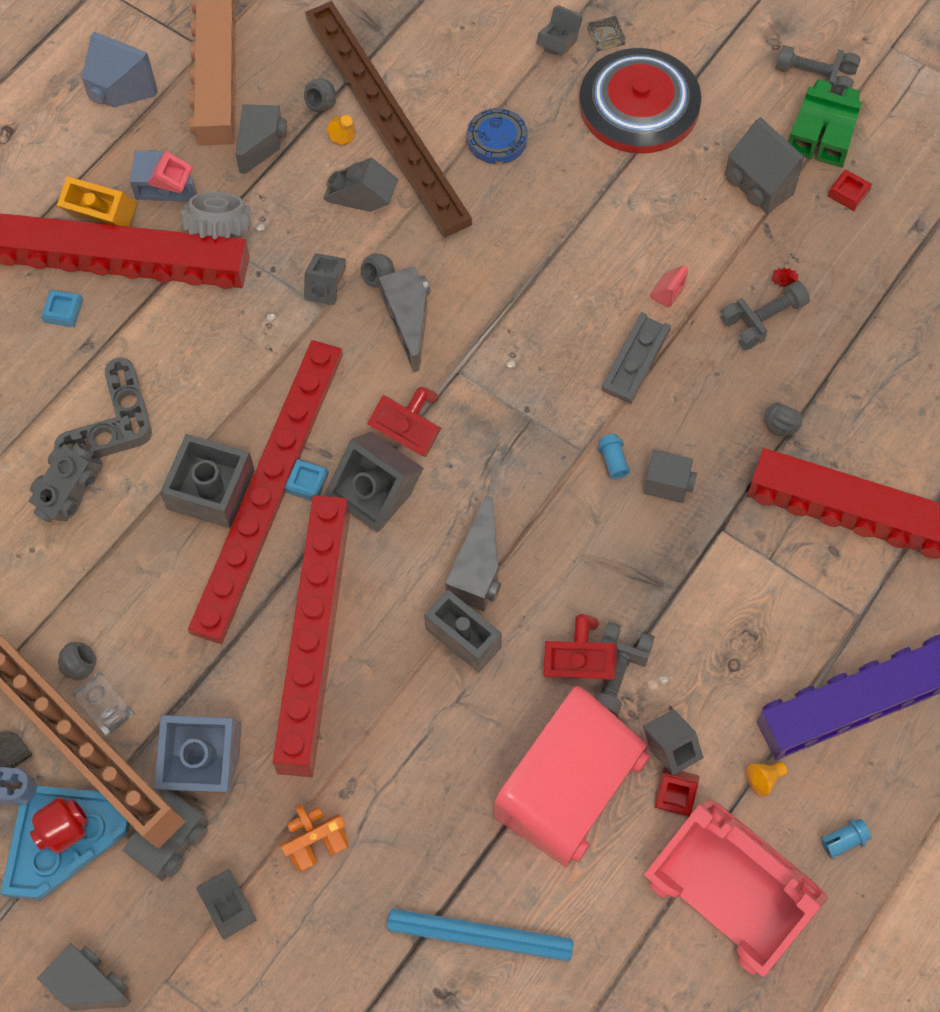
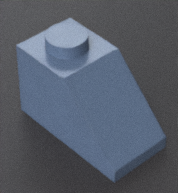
M156 150L135 151L130 184L136 200L189 202L190 198L197 195L193 178L190 175L181 194L147 184L158 159L164 152Z

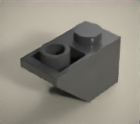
M371 157L332 173L327 180L328 187L323 199L329 203L371 212L390 204L398 178Z
M70 943L37 977L70 1010L126 1007L131 1002L123 994L128 987L112 971L106 977L97 968L102 961L87 946H84L80 951Z

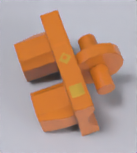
M302 804L295 807L299 817L286 823L290 833L303 827L306 831L279 844L285 857L289 856L300 872L318 863L309 846L310 844L323 839L330 855L349 847L343 830L346 824L341 815L337 814L312 826V822L324 817L320 807L306 813Z

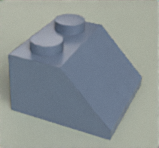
M160 715L154 789L229 793L239 760L242 722L234 718Z

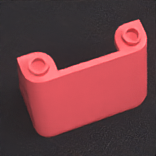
M577 685L566 697L500 790L494 802V818L567 868L573 859L579 862L590 846V843L586 841L589 830L626 776L630 775L634 770L638 773L643 770L651 757L647 753L649 745L595 697Z
M707 800L697 806L644 874L650 880L649 886L654 892L663 898H667L668 895L672 897L680 896L738 946L736 951L740 956L737 959L739 964L753 975L759 973L763 978L828 898L826 893L815 882L728 810L713 800Z

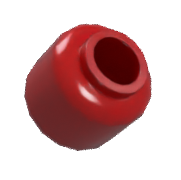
M57 797L33 814L32 824L34 830L30 832V836L40 850L43 851L48 848L52 852L60 854L85 837V825L89 823V819L75 799L67 800L63 797Z

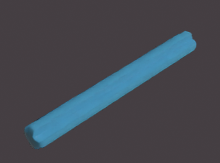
M398 909L390 910L387 919V930L390 932L562 961H570L574 943L571 938Z

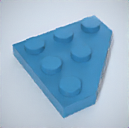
M36 786L34 797L28 803L19 805L0 894L4 897L41 901L127 836L130 823L99 791ZM57 797H63L67 800L73 798L81 806L89 819V823L85 825V837L60 854L54 853L48 848L43 851L40 850L30 836V832L34 830L32 824L33 814Z

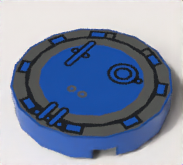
M492 108L483 110L475 115L468 124L467 141L469 150L476 158L486 163L495 164V161L511 162L522 154L527 145L528 130L525 121L517 113L508 109Z

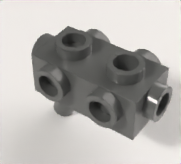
M75 443L74 446L63 444L62 447L55 448L48 457L50 467L44 476L37 477L30 487V491L33 494L29 502L36 507L34 514L47 522H52V520L68 521L77 512L80 506L79 501L85 491L95 483L97 472L102 468L100 458H92L94 453L79 443Z

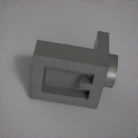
M315 253L305 271L304 298L309 301L334 305L337 300V285L346 270V259Z

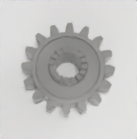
M206 192L193 196L189 199L188 203L184 204V208H181V224L184 230H189V234L199 233L201 238L207 235L212 236L213 239H217L218 236L230 238V234L240 236L241 231H249V226H251V210H249V205H243V200L234 194Z

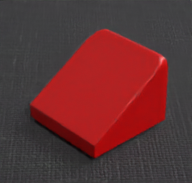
M664 767L654 808L690 817L699 784V776L684 771L672 775Z

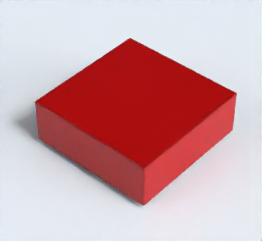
M845 169L830 188L828 197L855 211L869 193L872 183Z

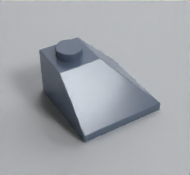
M97 32L91 35L82 80L87 95L92 101L98 104L104 103L115 108L156 96L158 90L147 52Z

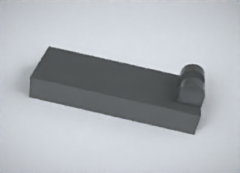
M641 312L602 385V391L632 404L671 330V325L667 323L661 324L648 318L647 314Z

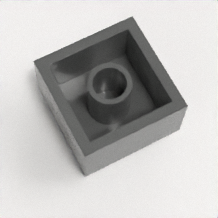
M186 434L160 491L167 510L231 528L254 473L250 453Z

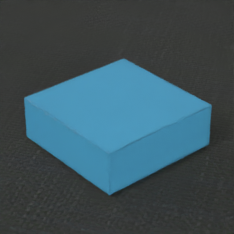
M50 290L41 318L44 323L75 328L84 300L80 294Z
M297 459L285 485V492L312 501L313 495L320 496L329 475L328 469Z

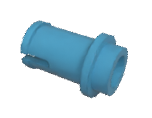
M609 434L600 438L597 449L604 456L609 477L611 479H619L627 476L631 471L622 450L623 440L618 438L617 434Z
M850 819L848 820V825L820 837V841L824 850H829L827 852L829 858L833 859L837 855L858 845L861 847L866 846V841L871 839V834L862 819L856 821Z

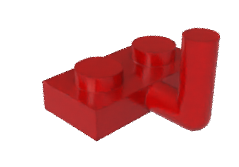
M419 387L407 407L388 396L382 395L367 424L419 455L426 457L442 428L419 415V412L425 402L434 403L437 400V393L433 390Z
M579 614L575 618L574 642L545 641L543 676L616 680L617 644L588 642L589 630H596L599 626V620L593 616Z

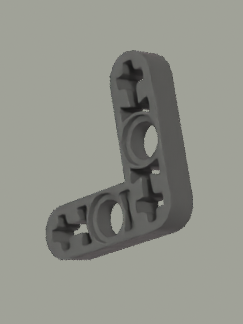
M122 357L115 358L105 367V377L116 417L60 434L55 440L54 449L62 447L63 444L68 445L70 443H74V445L79 443L85 446L86 444L83 439L87 438L91 446L89 449L94 453L92 458H100L142 446L150 440L152 428L138 377L131 361ZM124 370L127 385L121 386L117 377V371ZM132 395L137 398L136 404L130 408L120 406V401L125 396ZM136 417L140 433L133 434L129 418ZM103 432L112 434V439L108 444L97 445L95 443V438L98 434Z

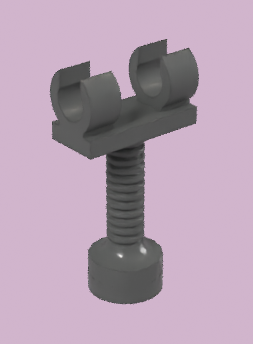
M782 45L775 69L787 72L789 68L795 66L798 69L801 67V69L812 71L813 73L827 75L832 85L831 92L842 96L845 88L853 87L854 81L848 76H837L838 70L847 75L856 74L861 58L855 53H844L843 50H838L834 64L829 65L817 60L806 59V57H797L793 47Z
M795 281L784 288L785 295L754 312L743 298L737 300L736 303L727 305L721 310L723 315L720 318L726 326H731L740 319L747 325L748 329L739 335L741 339L738 341L744 350H749L758 343L765 341L767 329L761 323L762 321L789 306L799 309L810 302L809 293L800 281Z
M608 622L601 643L617 644L616 680H607L604 692L597 693L594 697L618 718L622 703L617 699V695L628 661L646 667L655 636L642 632L636 649L617 643L621 625Z

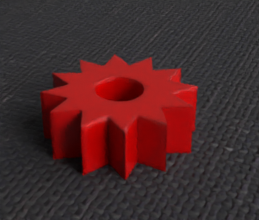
M778 268V270L773 272L772 281H774V284H779V287H786L798 281V274L796 270H791V268Z

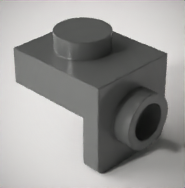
M557 5L553 9L550 23L538 33L536 44L545 47L550 53L564 54L577 41L583 18L582 14Z
M229 869L197 886L196 889L223 940L257 921Z

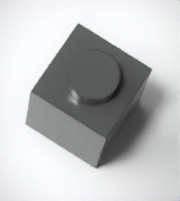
M653 450L644 494L683 503L686 491L693 493L697 473L691 471L694 459Z
M674 709L643 726L651 752L672 775L704 758L696 731Z

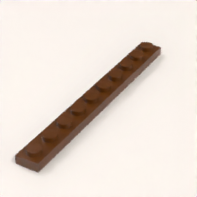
M330 1L306 11L307 22L443 237L445 238L471 226L472 217L334 3Z

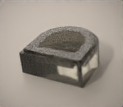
M11 731L0 732V767L15 768L33 755L16 733Z

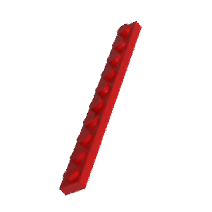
M311 340L188 627L189 634L223 644L285 495V485L296 460L301 457L343 356L342 348Z

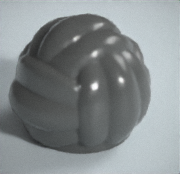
M323 78L313 79L307 83L304 91V100L307 106L317 112L327 111L336 103V94L332 83Z
M371 254L363 260L361 265V276L364 282L375 288H380L379 277L394 273L395 271L391 259L383 254Z
M776 402L766 410L765 422L768 429L774 435L786 437L800 429L802 416L799 411Z
M70 642L59 653V670L66 678L76 681L84 680L94 670L96 664L95 654L85 643Z

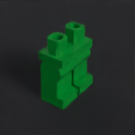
M818 79L813 87H808L799 114L790 132L788 142L804 157L812 159L821 132L825 131L816 161L843 168L862 105V101H859L860 91L848 87L844 89L842 96L830 93L832 88L830 82ZM795 139L811 143L812 145L800 147L796 144ZM825 148L842 153L838 156H831L826 152Z

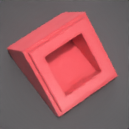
M165 151L158 159L147 184L181 194L193 166Z
M683 265L665 273L650 293V298L668 308L672 306L686 285L688 267Z

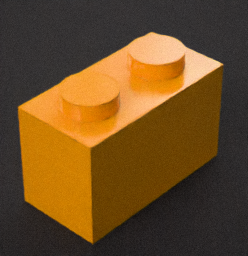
M67 176L57 206L73 217L93 223L130 227L138 203L121 191Z

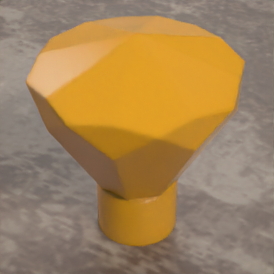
M336 116L330 120L326 131L331 141L339 145L348 144L353 141L356 129L352 123L351 116Z
M781 761L773 765L750 764L746 768V778L750 788L758 796L765 798L772 792L778 778L786 775L788 771L786 765Z

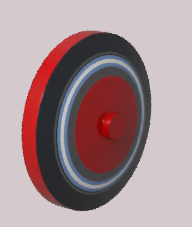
M629 48L606 55L588 70L580 88L579 108L586 127L601 142L624 152L637 154L654 153L678 144L693 130L700 113L701 91L694 74L677 58L654 49Z

